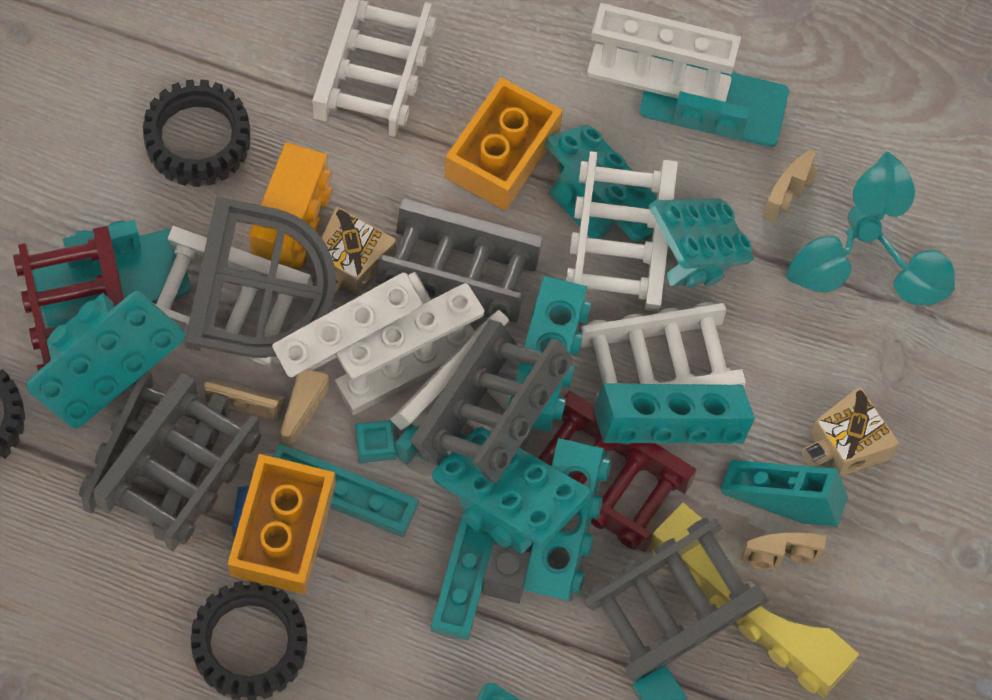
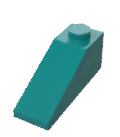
M731 460L720 488L723 495L799 523L838 527L848 498L837 468Z

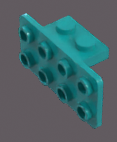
M655 56V57H654V58L663 59V60H667V61L673 62V60H670V59H666V58H662V57H658V56ZM687 64V66L708 70L707 68ZM722 72L721 74L731 77L726 102L682 91L679 92L677 99L644 90L639 113L647 119L761 146L775 147L781 130L789 88L784 84L733 72L732 75Z
M589 125L579 126L548 136L544 143L547 149L565 167L548 193L579 226L581 225V219L574 218L577 196L584 197L586 185L585 183H579L581 161H589L590 151L597 152V167L633 171L625 163L624 158L607 144L600 132ZM594 181L591 202L649 209V205L657 200V196L646 187ZM589 216L587 235L590 238L604 239L615 222L635 242H641L653 237L654 228H648L646 223Z
M722 199L655 200L649 205L652 215L679 263L665 273L671 287L686 285L688 288H693L699 284H704L705 287L721 281L725 277L723 272L733 265L748 264L754 260L750 240L739 230L734 220L735 213L731 206Z
M135 220L110 223L108 228L124 299L132 292L139 291L150 301L157 303L177 256L174 254L175 250L172 249L167 239L171 229L139 236ZM81 230L73 233L70 237L62 238L64 248L86 244L88 239L94 238L93 231ZM92 258L33 270L38 292L96 280L97 275H102L100 261H92ZM187 271L175 298L191 292V283ZM99 294L42 306L48 328L65 325L78 314L80 308L85 303L95 300Z
M139 291L132 292L115 307L113 301L102 293L95 300L85 303L76 316L65 325L58 326L51 333L50 338L47 339L51 361L27 381V390L69 426L79 428L185 340L184 330Z
M478 427L465 440L483 446L492 431L485 427ZM518 448L509 466L497 483L489 482L475 466L474 459L454 452L432 472V478L436 484L459 498L464 512L462 517L471 528L477 531L480 529L484 530L500 546L504 548L510 546L521 554L532 545V542L538 546L548 544L591 498L588 487L521 448Z

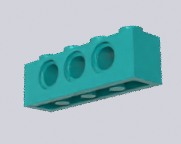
M544 276L524 348L543 353L550 340L556 339L562 343L570 356L571 354L578 355L583 339V333L577 332L579 323L587 324L592 302L585 300L587 286ZM554 320H562V321L566 322L567 324H565V325H557V324L553 323L552 321H554ZM520 362L515 381L523 383L534 366ZM571 365L568 373L560 382L549 403L543 409L532 428L551 432L554 419H562L566 398L560 397L563 386L570 388L574 365ZM510 396L508 406L514 397Z
M603 383L593 407L604 443H744L755 420L743 385Z
M558 438L552 467L569 477L576 473H584L587 477V487L591 498L577 512L579 522L574 530L565 532L561 529L544 546H538L533 543L522 590L573 601L574 594L580 595L585 578V572L580 571L583 556L589 557L594 535L589 534V528L592 518L598 519L603 497L597 496L600 482L607 481L611 468V459L606 458L607 451L605 449ZM565 548L570 556L569 563L565 568L557 570L551 563V555L556 549Z

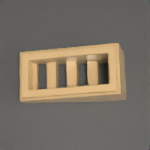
M307 369L297 375L280 432V444L290 448L295 444L328 392L329 376L327 374Z

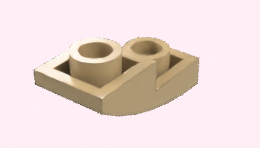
M808 150L792 162L784 171L772 189L762 218L776 222L780 210L788 211L793 195L801 198L805 185L812 187L819 169L818 166L813 165L817 151Z
M784 532L757 537L747 541L741 561L748 562L752 567L761 570L779 569L784 556H789L791 560L797 563H819L825 549L827 535Z

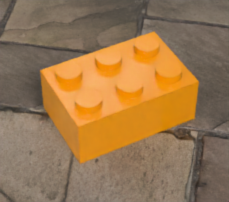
M501 77L446 155L444 178L506 211L548 150L544 144L548 136L560 132L563 110Z
M285 142L261 206L293 214L309 224L318 233L321 224V218L318 215L321 207H328L333 192V187L329 186L332 170L328 169V155ZM252 225L249 233L250 253L271 261L278 231ZM285 234L279 264L298 270V268L303 270L308 259V253L295 239Z
M259 454L227 563L230 576L306 595L336 487L335 472Z

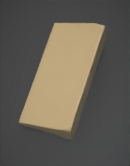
M212 378L206 381L204 385L207 403H209L213 393L228 398L229 409L272 421H278L285 401V397L282 395L219 378Z

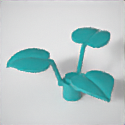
M888 151L872 167L864 172L853 189L855 206L848 213V222L851 229L846 231L848 237L845 248L843 249L841 241L835 236L818 237L805 245L797 253L785 274L790 282L812 291L829 292L844 284L850 276L852 266L845 256L851 253L854 238L863 242H872L878 239L896 263L903 269L895 277L893 286L897 294L904 301L914 305H932L945 300L955 290L954 268L945 254L937 250H923L916 253L908 265L882 232L880 220L884 218V215L898 217L905 214L915 198V187L908 170L899 159Z

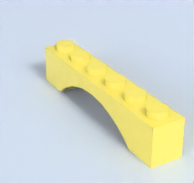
M683 502L652 534L649 546L652 549V554L654 556L657 555L654 551L655 548L665 541L674 538L678 542L689 535L687 529L702 518ZM701 544L681 555L702 592L710 599L711 605L715 604L717 608H720L731 601L728 596L731 593ZM761 606L736 621L739 625V630L747 639L752 642L758 641L768 650V655L777 665L783 668L787 666L798 676L799 683L807 691L813 694L817 692L822 698L853 667L859 656L857 651L830 628L810 627L794 623L768 612Z

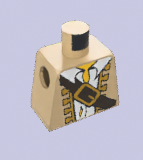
M338 206L334 210L321 237L329 249L335 267V294L340 287L353 294H359L376 277L380 256L395 257L396 254L395 238Z
M860 386L815 421L810 433L815 443L803 448L802 455L808 466L818 467L828 461L830 466L837 468L840 476L892 459L900 443Z

